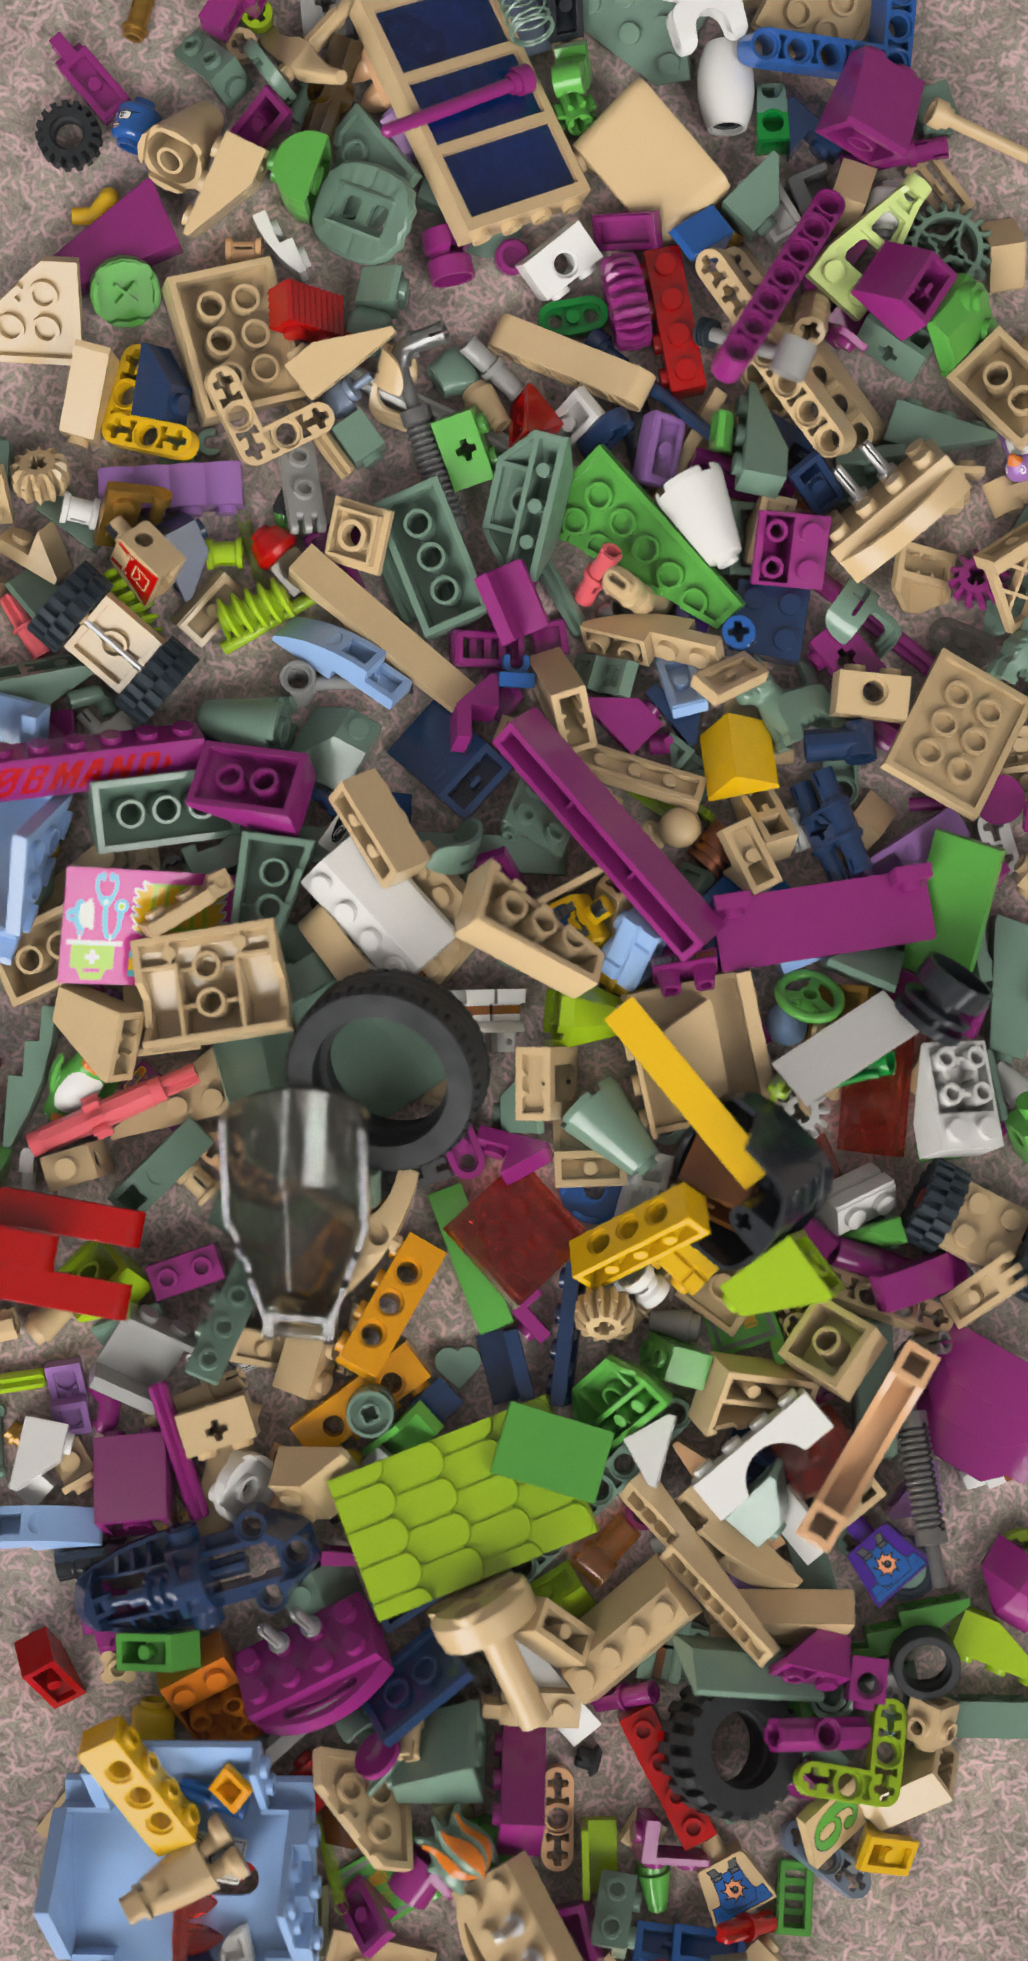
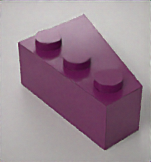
M502 1725L501 1733H495L494 1756H500L499 1768L494 1767L493 1790H498V1802H493L492 1825H497L496 1851L498 1855H517L526 1850L528 1856L539 1857L545 1830L546 1727L522 1731L519 1726Z

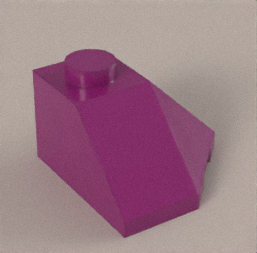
M999 1533L980 1563L990 1597L992 1613L1025 1634L1028 1631V1551Z

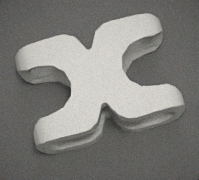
M663 0L676 3V6L667 15L666 26L674 50L681 57L691 55L697 47L696 20L699 17L709 16L719 23L725 38L729 40H739L747 33L748 23L742 0Z

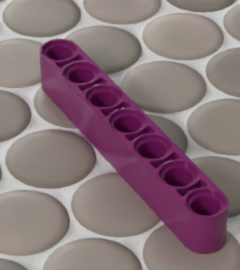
M827 188L820 190L808 206L711 362V371L718 380L724 383L737 382L754 358L845 210V201L837 191Z

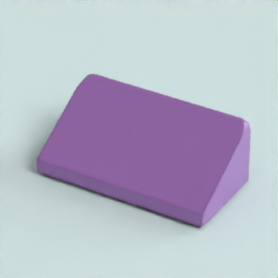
M659 410L651 411L643 416L632 474L640 485L664 489L663 485L677 475L686 423L679 417Z

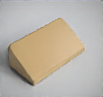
M217 568L194 593L192 599L187 601L175 614L171 621L202 648L221 628L216 613V599L220 597L226 605H230V593L233 592L239 600H242L243 590L225 572Z

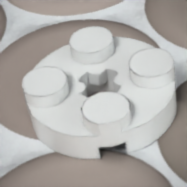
M235 1450L232 1452L216 1482L210 1487L208 1494L209 1500L215 1504L217 1513L222 1518L235 1524L236 1518L246 1504L260 1501L268 1506L274 1496V1492L268 1486L274 1463L268 1457L255 1451L244 1452L242 1450ZM246 1484L248 1487L245 1490V1492H243V1488ZM253 1515L246 1516V1519H248L249 1517H252L253 1519L257 1518Z

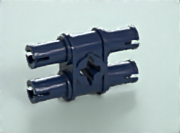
M832 766L817 770L810 775L820 795L821 805L811 780L802 781L789 788L801 815L798 824L800 827L803 826L813 850L811 855L815 859H819L828 882L851 879L843 862L840 849L844 853L851 875L861 873L873 867L861 838L864 831L863 827H859L850 806L851 799L847 795H843Z

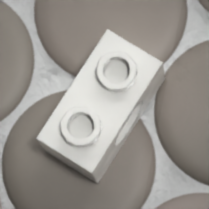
M577 220L569 221L514 266L539 301L551 299L554 302L569 292L570 288L567 285L574 279L579 277L580 280H583L598 268L595 263L603 255L582 224ZM559 254L564 255L567 259V269L562 274H559L554 267V260Z

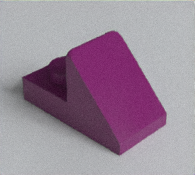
M268 84L264 86L229 132L266 150L276 136L291 130L293 112Z
M480 1125L476 1136L485 1155L497 1160L504 1159L500 1174L507 1185L552 1162L554 1157L546 1141Z
M358 1874L343 1888L345 1890L344 1894H346L344 1898H347L344 1900L347 1901L337 1905L341 1913L344 1914L343 1918L361 1954L371 1959L396 1935L390 1920L397 1914V1911L363 1875Z

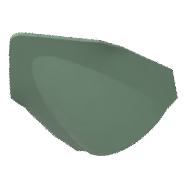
M286 923L280 938V945L291 988L297 1026L318 997L338 980L303 936L298 925ZM364 1018L351 1021L337 1033L331 1045V1063L342 1088L358 1105L384 1118L397 1112L446 1079L443 1065L429 1043L412 1029L394 1021L379 1018ZM294 1031L212 1044L218 1072L243 1158L279 1180H283L318 1160V1153L321 1151L331 1152L304 1126V1123L293 1107L292 1099L288 1093L285 1060L288 1053L287 1048Z

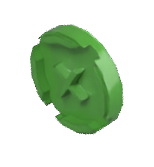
M118 255L108 258L95 269L90 279L89 295L94 310L99 316L115 327L132 328L144 324L150 319L149 316L158 309L161 301L162 290L156 272L146 261L136 256Z

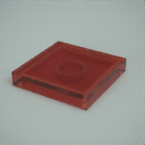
M830 1403L821 1407V1409L830 1418L834 1427L808 1449L805 1450L791 1443L780 1442L770 1444L776 1457L784 1462L785 1473L801 1501L819 1493L850 1439L849 1434Z

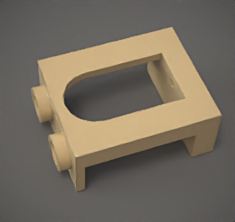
M578 1046L515 1047L516 1120H561L578 1100Z

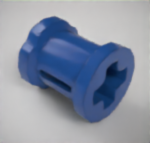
M735 615L725 622L722 634L728 645L734 649L743 650L750 647V644L755 640L756 629L749 618L743 615ZM741 623L744 629H749V634L743 636L742 642H737L734 636H729L730 631L735 630V624Z

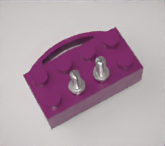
M359 1591L310 1616L300 1607L295 1606L290 1610L289 1614L296 1623L276 1632L270 1625L264 1622L257 1628L258 1633L264 1639L232 1655L247 1718L267 1734L281 1736L298 1735L333 1724L365 1703L393 1673L394 1667L381 1623L369 1605V1601ZM337 1699L335 1702H333V1703H331L330 1705L324 1707L323 1709H320V1710H318V1711H316V1712H313V1713H311V1714H307V1713H309V1712H311V1711H313V1710H315V1709H317V1708H319V1707H321V1706H323V1705H325V1704H327V1703H329V1702H331V1701Z

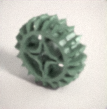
M946 202L939 204L938 213L932 205L926 206L925 216L917 212L913 221L914 224L911 225L908 236L903 244L917 247V244L920 243L923 245V249L932 250L940 257L939 252L941 249L947 246L949 241L953 239L949 255L942 260L955 271L960 269L972 278L983 281L987 276L983 268L989 267L992 262L990 257L985 256L989 251L990 244L983 243L987 237L991 236V231H979V228L984 223L983 218H979L975 222L971 221L970 218L974 213V210L971 208L964 215L960 214V203H955L951 212H948ZM944 224H950L951 227H954L945 236L937 235L934 232L930 235L925 232L929 228ZM962 234L970 242L972 261L967 258L968 254L960 247Z

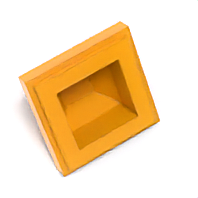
M230 1763L225 1765L208 1788L233 1814L237 1813L253 1792L252 1785Z

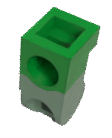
M756 83L754 95L755 156L769 155L773 150L779 155H786L790 132L785 83Z

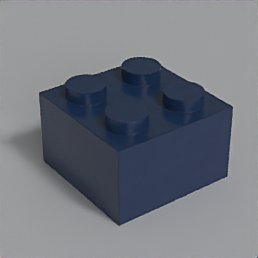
M739 579L735 591L746 604L735 615H743L752 621L756 629V638L750 644V647L743 650L734 649L726 644L725 656H733L746 651L750 656L756 654L760 657L761 661L795 667L800 659L810 590L751 584L750 580ZM741 623L735 624V630L730 631L729 636H734L737 642H742L743 636L749 634V629H744Z

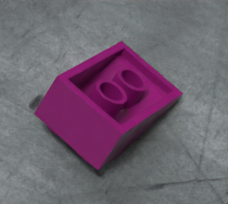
M205 740L185 803L188 807L265 834L299 838L317 774L308 753Z

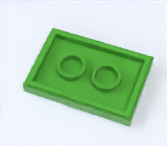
M509 1401L489 1472L595 1504L614 1432Z

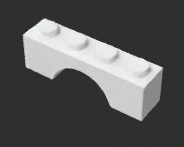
M803 1387L798 1391H795L793 1388L788 1390L778 1399L777 1404L779 1406L769 1415L766 1412L758 1415L749 1424L751 1430L742 1438H739L737 1435L731 1438L722 1446L721 1451L723 1454L713 1462L710 1459L705 1460L693 1471L695 1477L691 1480L692 1487L721 1521L749 1498L745 1482L746 1470L752 1457L759 1450L770 1444L780 1442L791 1443L806 1450L834 1427L830 1418Z

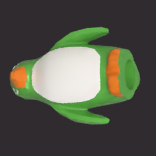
M78 1052L64 1063L65 1054L60 1053L54 1059L49 1071V1095L43 1106V1114L52 1122L81 1109V1099L97 1093L98 1097L104 1099L112 1095L119 1082L106 1083L101 1081Z

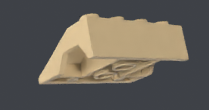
M274 918L130 941L135 983L144 1005L146 1033L143 1040L144 1050L157 1053L296 1030L292 993Z

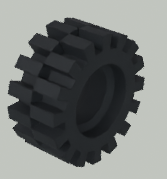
M61 100L62 106L57 107L54 102L50 104L52 110L49 113L45 109L41 112L43 120L37 119L36 127L38 131H35L37 144L45 159L51 162L53 167L57 169L63 167L65 172H71V168H76L77 172L82 171V165L87 163L90 167L93 164L92 158L94 156L98 158L101 154L99 147H103L102 130L95 115H92L91 110L87 106L82 108L80 102L73 101V105H70L68 100ZM68 124L78 126L83 132L80 144L71 149L59 146L56 141L60 128Z

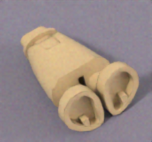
M218 1812L209 1817L207 1822L208 1835L201 1842L197 1843L195 1841L167 1854L142 1876L137 1884L131 1885L132 1891L118 1899L131 1925L145 1917L150 1921L154 1916L174 1911L220 1889L218 1879L226 1875L244 1879L251 1874L240 1849L236 1845L227 1849L215 1862L211 1864L206 1862L208 1857L236 1843Z

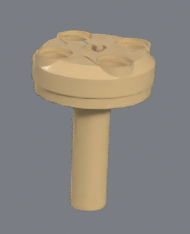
M502 1571L451 1592L444 1599L433 1604L427 1613L431 1620V1629L446 1653L462 1655L483 1649L522 1731H531L545 1724L550 1718V1713L512 1634L531 1619L536 1611L537 1604L532 1588L525 1576L511 1571Z

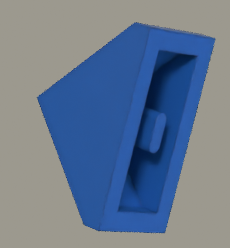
M711 204L675 226L669 234L691 261H696L697 256L705 249L721 248L725 250L734 230L715 206ZM712 258L710 259V261L712 263H717L718 259Z

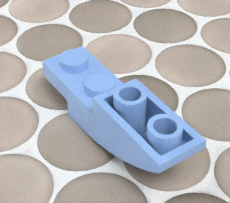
M292 617L272 638V641L301 661L311 665L314 670L327 679H330L336 673L389 710L410 691L413 681L384 662L387 654L386 651L339 626L311 618Z
M59 1505L0 1506V1549L30 1547L33 1550L102 1546L103 1532L94 1524V1507Z

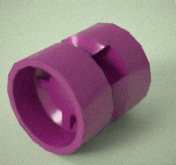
M447 223L423 231L420 236L424 256L431 259L427 263V270L432 287L447 288L461 285L475 277L472 257L465 252L469 248V244L458 247Z

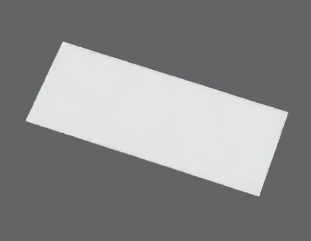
M883 990L771 1064L805 1106H808L919 1031L898 1012L894 1006V1001Z

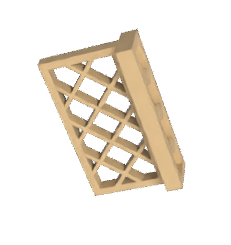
M1028 521L973 555L977 568L985 570L1005 632L1011 634L1019 630L1024 617H1028V596L1018 593L1025 572L1028 573ZM1010 567L1016 570L1010 587L1005 589L1002 586L999 574ZM1016 597L1025 599L1026 602L1021 614L1013 619L1011 610Z

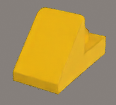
M866 1821L854 1853L855 1868L863 1872L908 1876L920 1842L911 1836L890 1834L884 1831L880 1832L874 1824Z

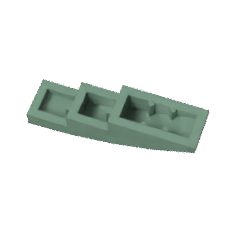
M42 1005L39 1041L25 1040L22 1075H8L3 1147H13L18 1144L35 1113L47 1083L59 1034V1028L52 1021L55 1006Z

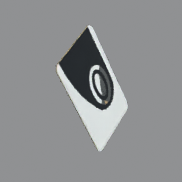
M338 814L318 842L319 845L330 853L338 847L348 832Z

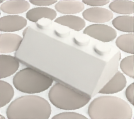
M351 836L322 859L301 881L304 887L322 907H325L328 913L378 969H399L400 971L405 970L413 974H419L456 938L453 936L455 929L453 924L411 878L383 890Z

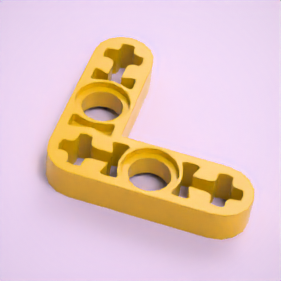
M133 344L127 347L120 359L102 423L101 431L106 441L120 449L178 461L192 459L197 454L200 443L195 432L181 424L131 415L133 402L128 405L123 404L124 393L130 388H135L136 381L129 377L131 376L134 379L137 377L138 364L135 367L134 362L135 360L139 361L141 344ZM124 426L132 431V436L122 432L116 435L115 430ZM151 428H156V440L150 445H145L143 441L145 433ZM170 437L173 440L182 441L185 438L187 441L185 445L176 447L168 442V439Z

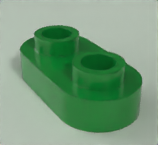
M593 295L547 303L538 314V326L568 338L590 335L596 328L603 329L608 320L606 303L601 298ZM588 311H592L596 314L597 318L593 322H588L584 319L583 315ZM551 318H559L562 321V325L558 328H552L548 323Z

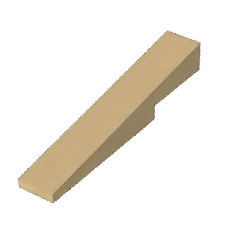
M312 543L289 567L288 581L340 620L343 623V629L359 635L386 651L387 654L384 662L412 680L414 685L451 713H453L456 703L476 687L472 681Z
M638 1473L625 1486L619 1497L667 1548L659 1559L751 1658L762 1667L779 1650V1647L662 1483L659 1482L658 1488L648 1486L642 1473Z

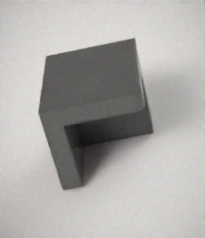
M826 162L791 176L786 180L784 190L801 218L820 190L825 188L831 189L826 179L829 169Z

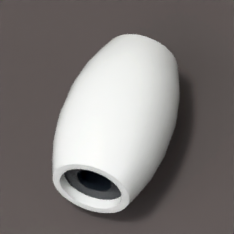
M725 37L712 39L705 44L697 76V97L702 119L708 133L720 137L735 136L746 131L752 114L755 95L753 68L745 66L737 56L736 48L739 40L733 41Z

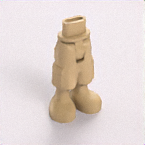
M613 566L603 575L604 591L615 598L620 605L633 611L634 614L668 615L673 608L674 603L663 596L656 595L650 586L644 584L627 569Z

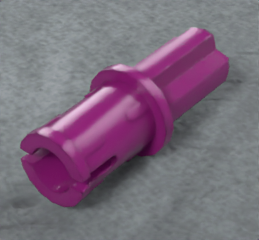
M654 1680L630 1685L627 1682H621L617 1687H613L600 1699L590 1704L593 1705L596 1712L616 1709L627 1712L632 1710L634 1706L658 1703L660 1690Z

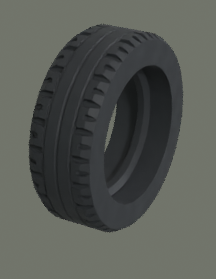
M385 968L366 970V972L354 973L344 977L342 981H337L318 997L300 1020L287 1048L288 1053L285 1060L286 1085L288 1086V1093L292 1099L293 1107L297 1111V1115L307 1130L324 1147L356 1165L381 1171H405L410 1168L416 1169L423 1165L431 1164L433 1160H439L464 1138L485 1100L489 1086L490 1057L488 1055V1047L484 1042L483 1032L480 1031V1026L474 1020L472 1013L465 1008L466 1006L462 1001L458 1000L452 992L447 991L445 987L429 978L426 979L424 976L413 974L410 971L388 970ZM364 1018L394 1021L418 1033L436 1052L445 1071L447 1089L441 1104L430 1115L414 1120L384 1118L358 1105L342 1088L333 1070L330 1049L337 1033L351 1021Z

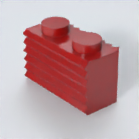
M286 279L268 290L269 298L267 301L269 302L268 308L270 309L268 313L270 316L268 320L270 322L269 329L282 333L286 340L297 341L303 339L317 342L345 336L343 295L326 291V289L321 290L320 288H315V286L303 284V282L298 283V281H292V279Z

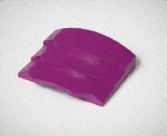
M954 1323L948 1331L951 1340L939 1342L942 1345L952 1343V1350L947 1354L936 1355L941 1360L916 1401L917 1411L926 1410L928 1426L926 1428L930 1430V1433L927 1435L931 1436V1440L928 1442L932 1443V1447L929 1449L933 1450V1454L980 1482L1008 1476L1025 1485L1028 1479V1362L966 1326L958 1329Z

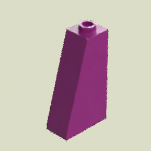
M148 178L53 256L79 257L81 296L89 294L90 279L95 269L108 258L118 255L136 256L146 261L152 267L184 252L155 185Z

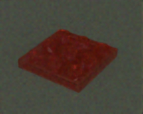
M534 1172L509 1185L505 1183L500 1175L442 1228L514 1310L520 1307L570 1259L569 1241L586 1232Z

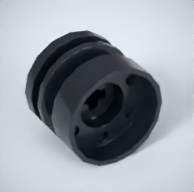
M932 951L929 952L916 970V975L923 985L916 982H908L905 986L906 993L898 995L894 1001V1006L921 1033L943 1045L956 1047L962 1040L961 1032H968L971 1028V1024L964 1014L973 1017L980 1016L992 1000L993 992L978 976L965 966L942 953Z

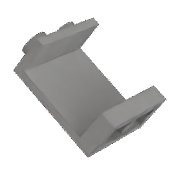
M130 1301L126 1321H118L89 1369V1388L153 1416L155 1409L148 1388L155 1382L167 1379L183 1351L193 1352L195 1347L194 1330L181 1320L174 1319L172 1321L159 1315L154 1308L148 1305L140 1306Z

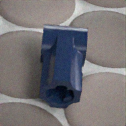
M852 720L837 728L804 730L803 749L806 763L845 760L849 765H866L877 759L874 726L870 720Z

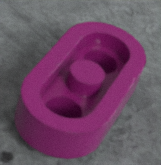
M473 1125L470 1126L459 1144L446 1154L452 1171L462 1179H473L479 1176L485 1167V1155L476 1139L477 1135ZM471 1154L474 1157L475 1163L472 1167H464L462 1165L461 1158L463 1155Z

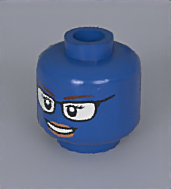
M135 97L134 101H124L119 105L111 132L117 140L116 145L122 150L138 155V143L142 134L149 127L163 120L162 116L155 110L156 105L152 101L143 97Z

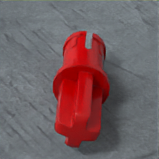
M763 1909L752 1914L748 1912L739 1913L735 1919L721 1922L716 1926V1940L726 1945L739 1941L750 1943L757 1936L774 1932L777 1928L776 1916L768 1919L764 1918L773 1914L770 1909Z

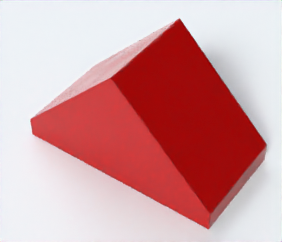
M527 383L510 406L509 448L525 438L534 429L557 434L564 425L537 388L530 383Z

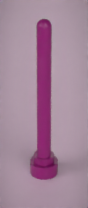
M527 63L515 66L505 75V79L383 124L381 134L385 138H391L508 93L522 97L536 90L535 74Z

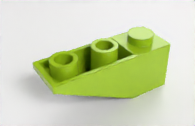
M969 1606L953 1618L947 1635L952 1638L961 1661L970 1664L973 1659L985 1663L984 1668L1002 1677H1005L1006 1672L1018 1676V1682L1028 1687V1655L994 1615Z

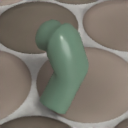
M91 685L65 694L67 704L71 710L91 705L98 709V714L101 717L111 716L117 711V707L114 704L116 700L114 695L97 685Z

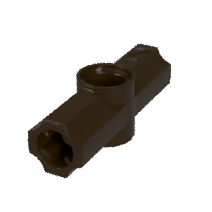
M333 33L324 61L334 68L344 70L347 73V80L342 85L308 84L307 97L310 104L301 131H318L327 134L331 145L340 115L348 111L354 99L355 88L351 82L364 47L363 44L343 35Z

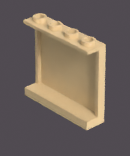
M749 969L716 974L715 988L713 990L698 991L696 990L694 979L680 982L682 993L676 996L663 997L659 986L620 995L622 1004L631 996H634L660 1029L703 998L709 999L714 1008L729 1092L724 1096L733 1092L755 1091L769 1099L771 1093L766 1088L773 1080L751 971ZM624 1044L627 1061L634 1060L637 1074L631 1075L635 1097L642 1095L645 1109L638 1110L639 1118L646 1131H650L652 1140L658 1139V1134L689 1128L691 1124Z

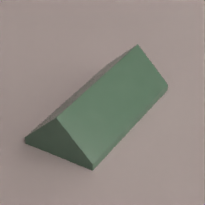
M196 769L89 782L87 814L98 854L226 838L229 835L241 836L240 825L186 805L185 801Z

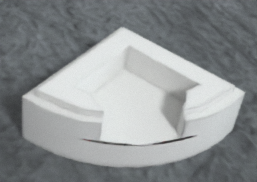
M248 1922L237 1926L227 1935L221 1946L218 1961H255L256 1954Z

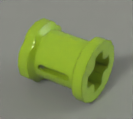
M236 537L235 541L206 539V545L209 550L206 559L208 570H214L215 566H237L238 569H244L243 537Z

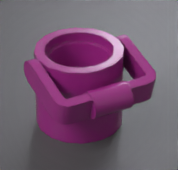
M413 1843L414 1870L408 1872L393 1871L387 1881L390 1890L399 1899L419 1910L427 1908L437 1891L448 1900L453 1898L451 1895L453 1890L443 1883L437 1875L428 1872L427 1867L432 1863L430 1853L417 1843Z

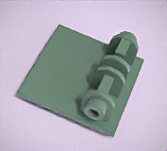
M520 775L502 820L504 821L501 826L502 837L506 841L513 842L524 835L558 859H561L571 833Z

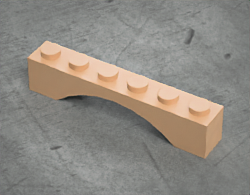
M910 1339L906 1342L796 1530L795 1534L826 1554L831 1550L883 1456L940 1362V1357Z

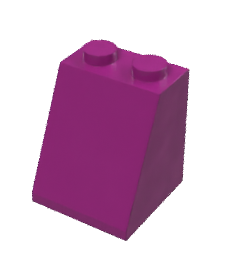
M865 46L850 52L815 132L874 167L906 158L925 82L915 77V72L908 66L895 64L885 58L886 53L875 46Z
M156 1427L142 1428L139 1430V1434L128 1435L124 1431H108L104 1433V1437L93 1438L94 1524L109 1539L155 1533L158 1530L152 1524V1520H162L168 1528L177 1524L175 1471L161 1429Z

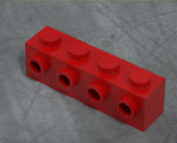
M679 245L644 251L640 268L642 269L643 279L647 288L649 310L655 329V334H652L651 341L654 356L660 355L662 368L658 369L659 384L679 400L704 395L707 384L700 349L693 341L695 323Z

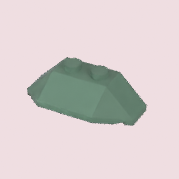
M534 429L497 459L482 530L498 561V566L501 567L522 558L533 582L538 581L558 543L573 479L571 438Z

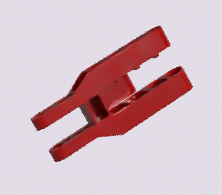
M13 1187L0 1188V1299L105 1319L126 1321L133 1285L106 1281V1278L101 1277L91 1278L72 1275V1272L54 1271L60 1239L59 1235L130 1248H140L146 1212Z

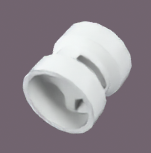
M651 1264L619 1280L620 1285L628 1293H634L636 1301L646 1309L660 1304L667 1296L670 1288L669 1282L661 1274L654 1273V1268Z

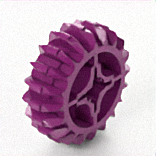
M633 252L611 254V256L602 259L600 276L604 301L608 308V320L613 341L621 352L641 350L642 347L650 346L652 341L651 315L642 269Z

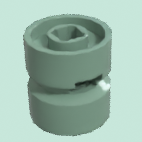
M375 1383L362 1385L355 1390L348 1403L346 1412L347 1422L352 1431L365 1438L378 1437L388 1431L395 1415L396 1403L394 1396L389 1389Z

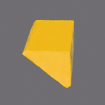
M727 712L699 736L704 774L708 778L706 789L709 802L779 788L773 739L766 729L763 720Z

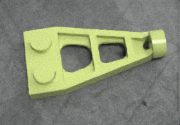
M909 173L900 186L825 245L804 275L854 322L860 321L868 309L850 293L862 274L846 260L847 251L863 239L867 240L878 251L881 244L885 241L872 230V225L886 211H889L898 220V226L889 241L903 244L920 206L932 192L931 186L919 175ZM904 194H906L910 199H912V201H907L905 199Z

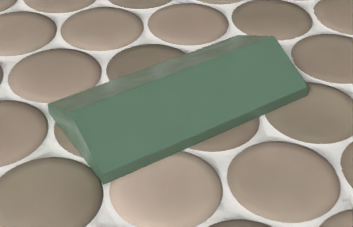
M674 1634L672 1638L694 1695L822 1703L825 1698L824 1691L815 1689V1685L807 1683L790 1684L784 1682L782 1677L769 1675V1667L794 1645L777 1644L779 1650L760 1667L734 1638Z

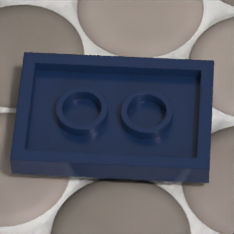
M431 1626L391 1657L394 1667L393 1673L362 1704L382 1743L389 1748L475 1678L462 1655H452L444 1651L442 1645L438 1643Z

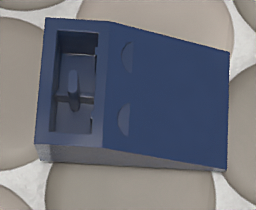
M433 700L386 752L464 821L471 818L513 772V766L473 731L465 752H451L450 717L452 714L437 701Z

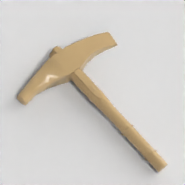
M342 0L337 6L331 8L304 38L281 35L274 25L259 38L263 48L279 65L277 70L288 83H291L294 78L305 83L342 85L346 82L347 73L344 70L327 64L318 53L331 40L333 33H337L342 28L355 0Z
M237 1141L233 1149L241 1154ZM413 1169L398 1170L390 1195L383 1205L371 1216L313 1183L298 1172L283 1179L282 1182L293 1186L338 1218L361 1231L354 1259L345 1276L334 1287V1291L341 1297L345 1298L358 1286L389 1250L395 1253L402 1245L404 1237L399 1235L416 1192L419 1177L418 1171Z

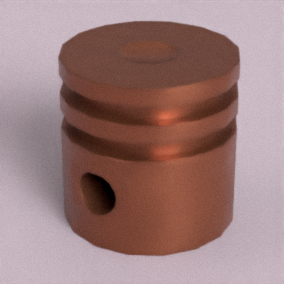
M714 819L707 830L698 837L699 842H693L692 846L694 848H688L686 853L701 868L711 871L715 879L718 880L720 877L719 872L723 873L722 871L726 869L725 866H730L731 862L716 834L727 827Z

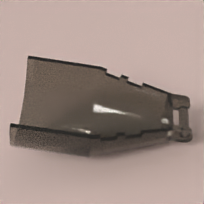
M313 1086L279 1087L255 1092L233 1102L221 1114L218 1120L222 1221L226 1230L229 1229L236 1245L234 1250L238 1260L242 1259L248 1274L246 1280L262 1317L263 1339L275 1340L276 1337L320 1340L323 1341L324 1345H336L338 1340V1312L371 1226L369 1111L359 1100L339 1091ZM278 1320L323 1324V1326L278 1322Z

